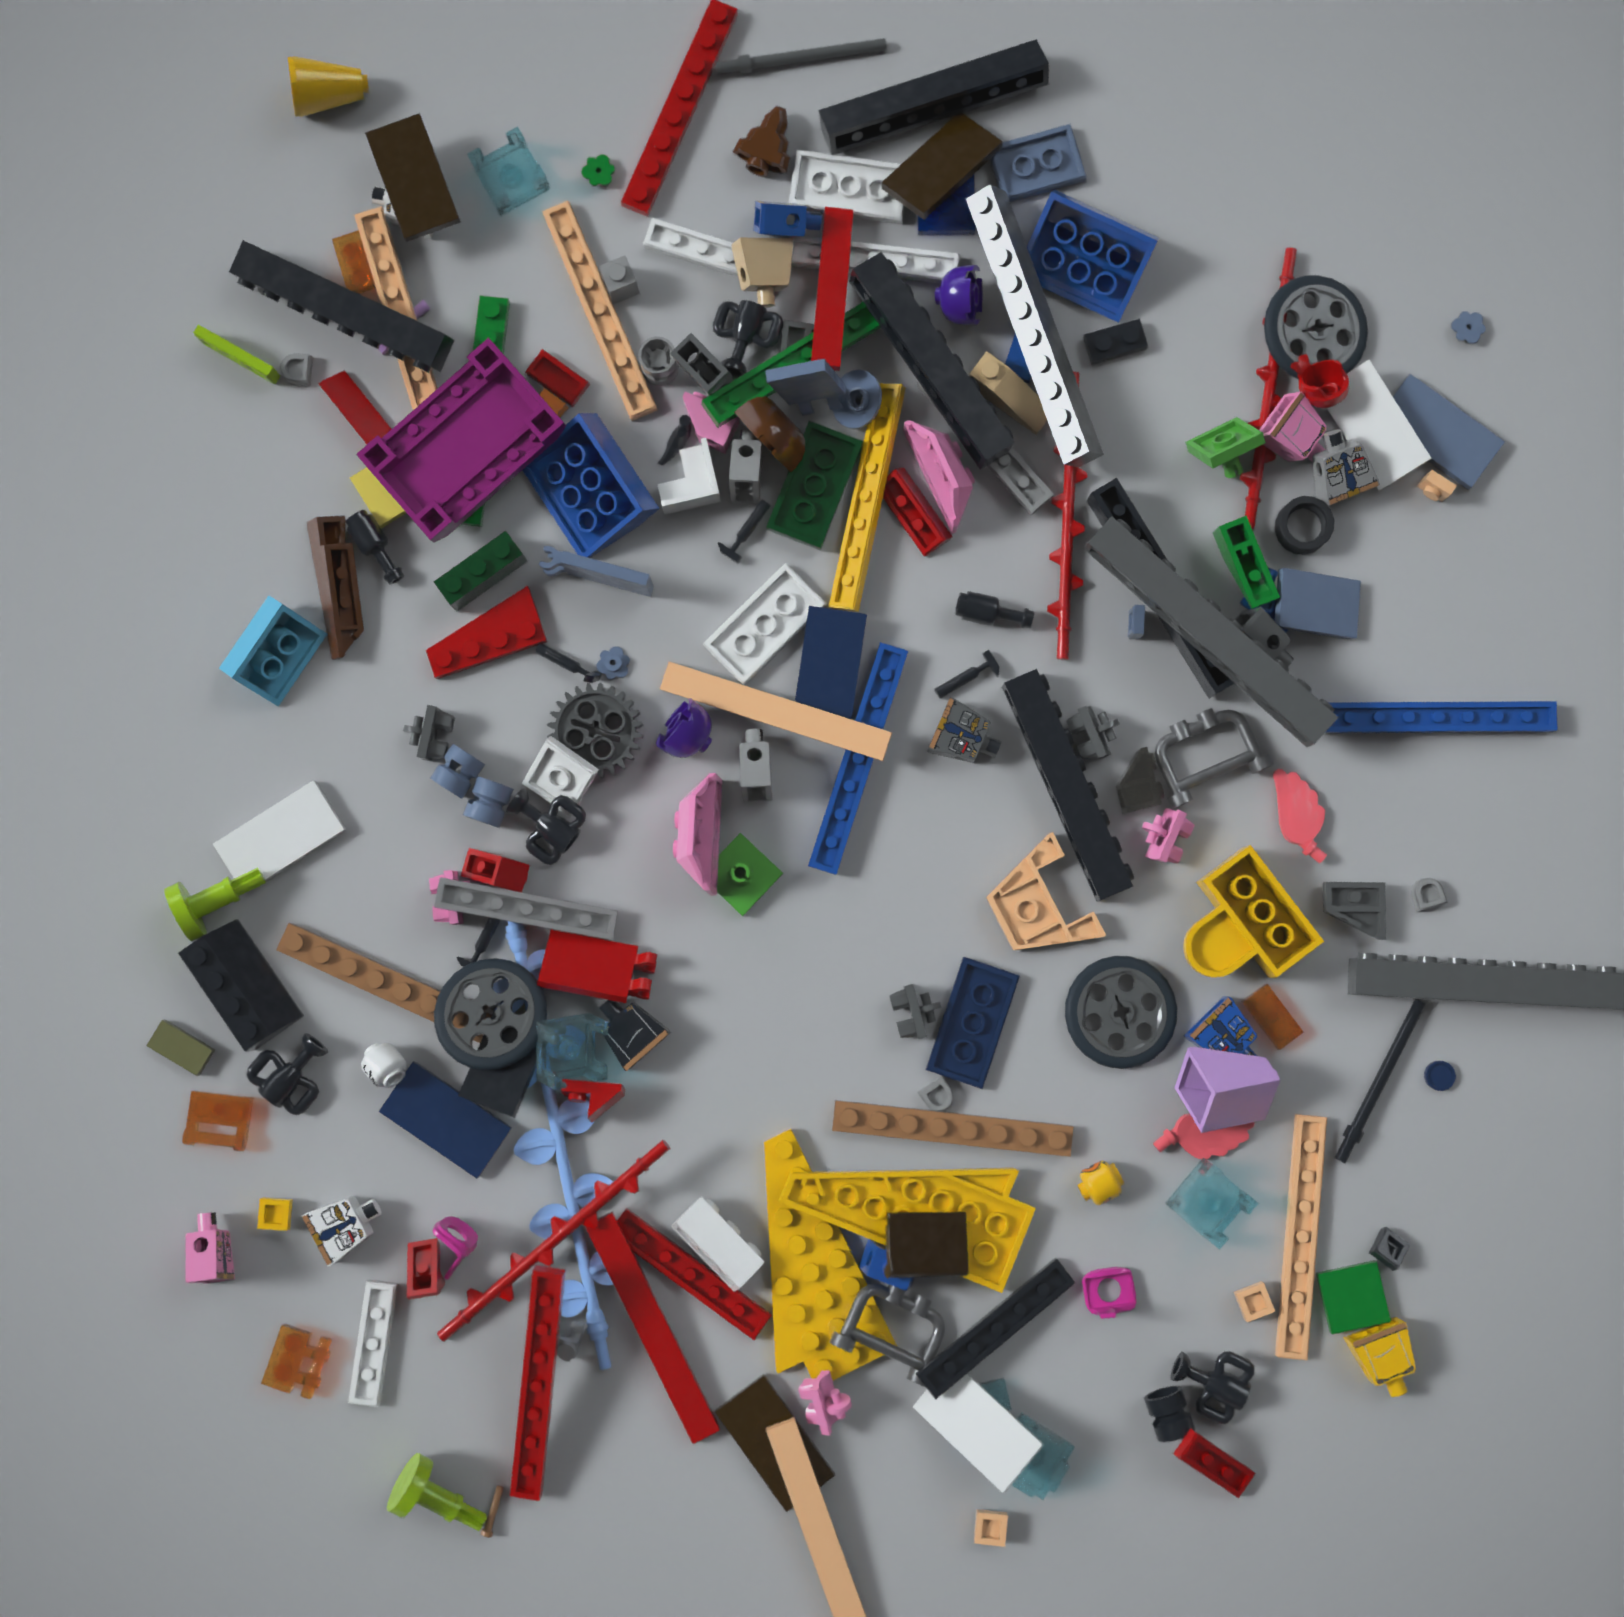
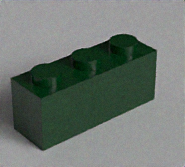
M505 530L436 579L434 583L450 606L457 612L524 565L528 560Z

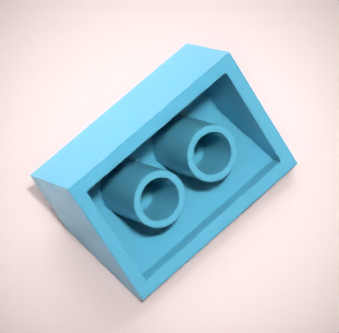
M268 595L219 669L232 679L279 706L327 636V633Z

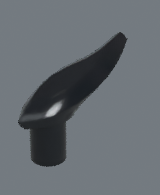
M688 415L680 417L679 425L668 439L666 450L658 462L660 465L663 466L669 462L685 446L692 429L691 418Z

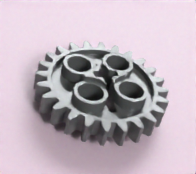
M587 683L585 692H582L576 686V695L574 697L566 692L567 702H556L561 708L560 712H550L556 718V722L547 723V726L554 729L555 732L547 735V738L550 736L554 737L599 769L598 775L601 779L604 778L605 770L607 769L613 775H616V765L626 769L623 760L627 758L634 761L635 758L630 753L631 749H641L635 743V739H642L644 737L643 734L636 732V729L641 728L643 723L634 721L640 715L639 710L630 711L634 705L633 700L624 703L625 692L622 691L615 696L614 686H611L607 692L604 691L602 683H599L597 690H593L591 684ZM585 705H593L595 708L594 715L589 719H583L580 716V711ZM615 715L622 717V725L618 729L611 730L608 728L607 722L610 717ZM577 720L592 728L599 724V728L603 732L619 737L620 741L615 742L600 734H595L594 738H592V734L587 729L572 725L571 721ZM574 732L583 733L584 739L579 746H571L569 743V737ZM604 742L611 745L609 755L606 757L597 756L596 749L598 745Z

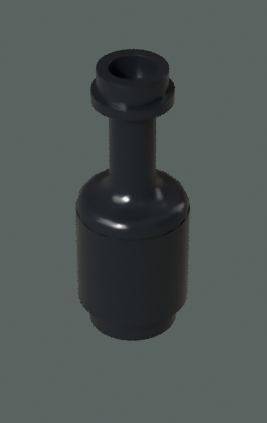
M361 510L351 515L346 520L348 525L347 531L362 554L365 556H375L386 573L383 578L389 585L401 580L404 577L402 568H396L385 552L384 547L388 544V539L373 515L368 514L366 510Z
M967 591V594L959 593L955 615L961 616L962 620L991 626L997 619L1021 623V628H1031L1034 611L1029 610V608H1025L1024 612L1003 608L999 605L997 597Z

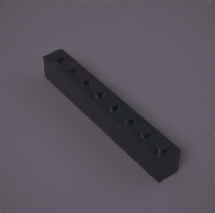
M1035 39L820 109L818 111L821 131L831 155H835L1049 85V62L1038 40Z
M242 240L229 270V273L239 278L238 284L252 291L257 286L263 289V296L275 302H279L280 298L289 301L287 307L301 314L306 309L313 313L312 319L327 326L330 321L338 324V331L352 338L357 333L363 336L362 342L371 347L379 349V346L383 345L389 348L387 354L401 361H404L406 356L414 360L413 366L429 373L431 368L441 373L455 341L438 330Z
M880 252L853 268L849 279L850 284L978 468L981 470L1007 454L1015 443L1011 430L1006 425H1002L996 416L997 413L992 403L986 401L981 395L976 380L969 377L963 369L960 357L955 353L953 354L947 346L944 334L940 330L935 329L930 322L927 310L923 306H919L914 299L911 287L907 283H903L897 275L894 263L890 259H886L883 253Z
M1117 478L1091 492L1087 503L1102 526L1111 516L1116 520H1123L1131 528V534L1138 540L1144 539L1153 547V553L1161 560H1167ZM1158 616L1208 699L1235 684Z
M1035 669L1004 682L1002 685L1004 694L1096 902L1133 887L1131 882L1134 879L1133 872L1128 863L1123 864L1119 855L1122 852V848L1117 837H1111L1107 828L1110 825V821L1105 810H1099L1095 801L1098 798L1097 791L1092 782L1087 783L1083 774L1086 771L1083 759L1080 755L1075 756L1071 747L1074 744L1071 732L1068 728L1063 729L1059 720L1062 717L1060 707L1056 701L1051 702L1047 693L1050 690L1047 678L1044 674L1039 675L1038 670Z

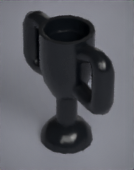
M742 300L739 305L732 301L722 302L717 309L713 321V332L722 338H734L736 342L731 358L721 362L731 375L741 377L747 373L746 366L742 362L747 346L754 343L768 349L777 344L783 327L782 317L778 313L767 312L764 306L753 301ZM731 310L736 314L734 326L730 329H723L728 313ZM765 321H772L766 339H763L759 336L763 323Z
M521 789L508 805L506 812L509 814H519L522 812L536 823L537 829L526 840V849L542 863L553 865L558 862L561 855L572 846L579 836L581 830L578 828L585 822L586 813L580 805L563 795L553 799L548 813H542L528 803V792L525 789ZM559 806L575 816L576 819L573 822H569L565 818L558 816ZM543 837L547 843L553 846V853L550 854L536 844V840Z
M307 1033L302 1037L304 1049L292 1063H285L281 1056L273 1050H265L251 1063L246 1073L248 1080L259 1087L258 1092L268 1102L279 1108L284 1106L290 1114L294 1115L304 1113L319 1094L317 1084L302 1076L301 1070L313 1056L320 1057L328 1053V1049L319 1040ZM272 1060L277 1069L266 1079L258 1077L257 1075ZM298 1085L308 1088V1091L294 1105L290 1097Z
M1224 1351L1217 1357L1214 1371L1206 1373L1191 1366V1360L1188 1355L1180 1352L1171 1371V1380L1177 1382L1188 1377L1203 1384L1205 1390L1197 1398L1195 1403L1196 1411L1201 1416L1218 1424H1227L1232 1420L1235 1409L1239 1411L1244 1407L1251 1388L1249 1381L1255 1373V1368L1249 1359L1231 1351ZM1228 1363L1245 1372L1237 1377L1231 1373L1224 1372V1364ZM1213 1397L1220 1403L1225 1404L1226 1410L1221 1412L1205 1403Z

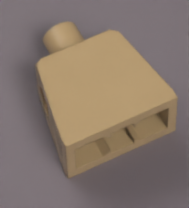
M740 237L732 244V252L742 291H757L758 304L765 308L774 307V292L781 291L789 285L793 238Z

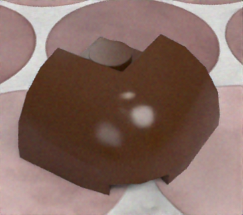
M756 397L744 403L734 412L755 437L790 472L797 467L805 452V438L800 429L772 399Z

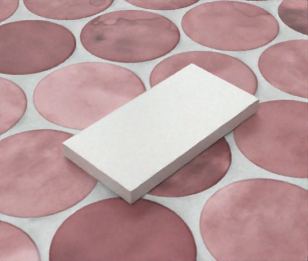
M797 150L789 203L802 204L807 206V211L824 213L825 207L854 209L853 218L902 224L904 205L882 190L881 182L901 164Z
M1367 360L1347 373L1350 387L1346 398L1341 403L1327 409L1347 441L1351 440L1361 443L1380 482V485L1376 487L1381 491L1432 458L1370 360Z
M785 563L702 645L740 684L746 685L806 626L809 606L825 608L827 603Z
M313 780L216 841L213 845L233 878L239 877L258 867L265 881H268L339 836L346 829L317 782Z
M968 1373L936 1400L926 1390L913 1405V1408L1002 1493L1007 1492L1044 1446L1033 1433Z

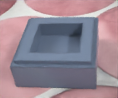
M1134 605L1129 610V639H1140L1144 635L1145 605Z

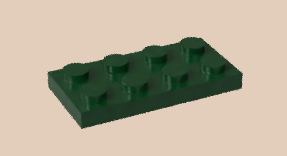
M809 421L803 434L805 438L803 458L792 472L788 471L766 530L821 551L863 446V441Z

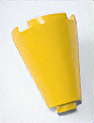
M297 56L288 57L295 117H304L363 100L364 93H369L367 75H361L359 68Z

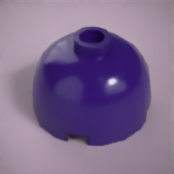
M977 265L955 267L946 273L942 278L940 287L935 289L936 305H940L943 315L955 324L967 326L977 325L980 322V319H975L976 312H982L983 282L982 278H976L975 271H980Z
M689 698V704L684 701L665 723V726L668 727L665 736L661 733L659 734L656 745L667 754L678 758L693 756L698 751L703 753L712 742V738L709 737L712 730V720L699 703Z

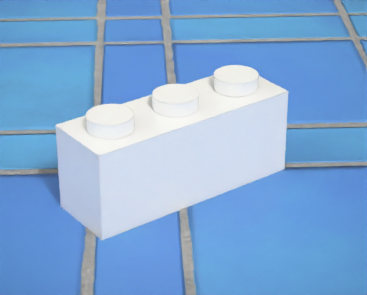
M700 1197L671 1227L733 1291H736L765 1263L760 1258L762 1254L751 1242L746 1243L739 1236L741 1232L734 1223L729 1220L726 1222L718 1214L720 1212L719 1208L710 1199L704 1200Z

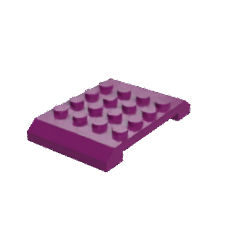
M489 338L467 356L469 361L385 436L381 438L377 435L356 454L433 543L451 534L553 444L566 427L560 417Z

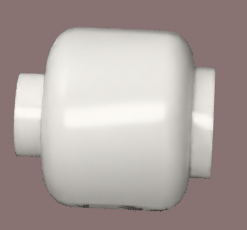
M376 1043L366 1049L365 1056L361 1062V1068L375 1086L391 1088L402 1081L405 1077L407 1062L395 1046L391 1043Z

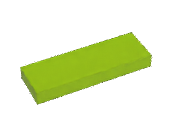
M198 324L194 330V336L202 344L268 382L276 384L281 377L271 365Z

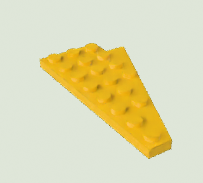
M790 1128L764 1141L776 1371L779 1374L804 1362L811 1378L817 1379L820 1372L825 1370L830 1371L833 1381L885 1354L859 1342H856L852 1353L829 1343L834 1331L837 1333L841 1332L855 1297L868 1284L839 1226L779 1202L790 1172H812ZM872 1296L868 1299L856 1328L897 1346Z
M1013 1167L790 1172L779 1198V1202L885 1246L887 1213L966 1212L969 1272L967 1276L961 1277L1000 1293L1004 1290L1036 1210L1034 1206L1009 1197L1019 1172L1018 1169Z

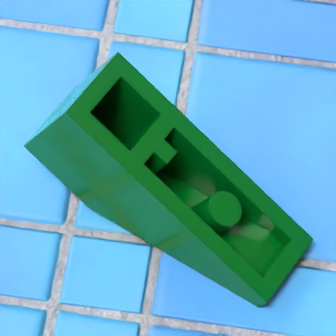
M1247 515L1223 524L1212 532L1224 562L1251 609L1280 598Z

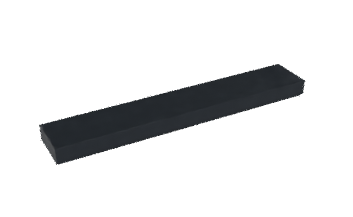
M1054 1258L915 1374L936 1400L1073 1286L1075 1281L1058 1259Z

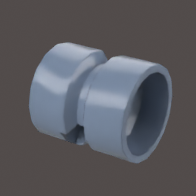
M452 744L444 756L446 763L439 764L430 779L463 799L471 787L469 780L477 778L485 764L455 744ZM462 765L460 773H457L455 770Z
M477 776L472 789L475 797L468 800L463 815L500 828L505 815L502 807L509 804L514 789Z

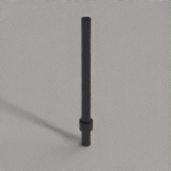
M1414 1000L1351 1126L1347 1125L1342 1135L1345 1138L1334 1157L1338 1161L1346 1164L1355 1144L1360 1143L1364 1135L1362 1130L1426 1006L1425 1003Z

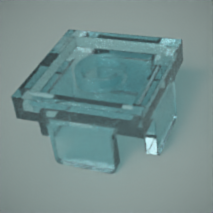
M1021 1412L1017 1420L1033 1433L1044 1446L1012 1486L1031 1498L1036 1495L1044 1500L1049 1490L1053 1493L1056 1491L1070 1467L1067 1460L1075 1447L1072 1443Z

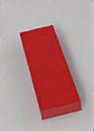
M1191 1428L1173 1453L1178 1459L1237 1498L1241 1496L1256 1474L1251 1468Z

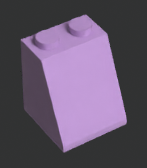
M1189 1047L1174 1088L1200 1132L1204 1133L1265 1120L1280 1083V1078L1266 1057Z

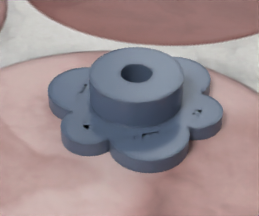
M1463 311L1459 318H1456L1451 324L1452 330L1457 332L1456 338L1459 341L1466 340L1470 344L1478 342L1480 335L1486 330V327L1481 324L1483 317L1478 312L1470 314L1467 311Z
M614 646L609 651L604 650L600 653L601 660L597 662L596 668L600 673L605 674L607 679L613 680L616 676L623 678L628 674L627 665L630 663V659L627 655H623V650L620 647ZM616 661V664L611 665V662Z

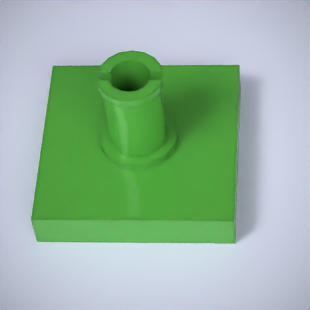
M1236 417L1185 443L1190 454L1211 468L1222 464L1225 477L1233 478L1237 477L1235 470H1237L1238 475L1243 473L1239 456L1266 442L1263 432Z
M739 833L719 854L717 892L736 911L744 916L783 875V872L744 835Z

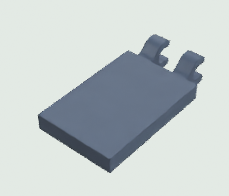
M825 359L765 370L767 383L789 405L798 404L802 415L815 413L811 401L824 398L827 399L830 410L842 408L839 395L846 394L844 382Z
M544 546V552L548 553L547 556L552 561L549 563L540 561L539 565L548 576L554 577L562 572H566L572 576L648 597L652 595L654 585L649 574L574 553L557 551L551 546Z

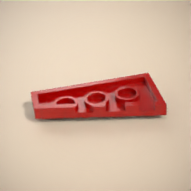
M527 585L428 648L426 653L434 677L440 679L537 646L540 643L548 642L530 587Z

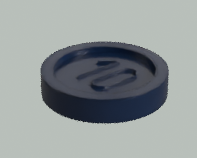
M1434 1061L1426 1067L1424 1079L1430 1088L1445 1091L1454 1084L1456 1074L1454 1068L1449 1063Z

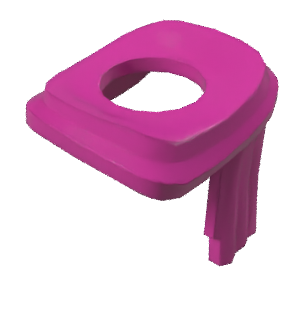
M454 1216L438 1221L432 1230L434 1236L446 1244L458 1257L443 1278L446 1280L451 1277L461 1261L476 1248L478 1240L477 1233L468 1224ZM447 1228L457 1231L465 1241L454 1237Z
M1102 1268L1090 1271L1083 1277L1082 1286L1085 1303L1092 1314L1099 1315L1102 1319L1115 1318L1118 1313L1128 1312L1136 1307L1133 1276L1128 1268ZM1106 1278L1115 1279L1121 1288L1119 1297L1111 1302L1102 1300L1098 1294L1099 1283Z

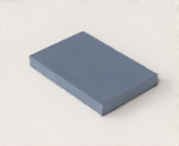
M1071 124L1003 142L1002 149L990 159L997 186L1006 191L1010 202L1086 181L1087 178Z
M1288 568L1278 569L1277 591L1280 598L1276 599L1274 621L1281 629L1350 640L1356 639L1361 581Z

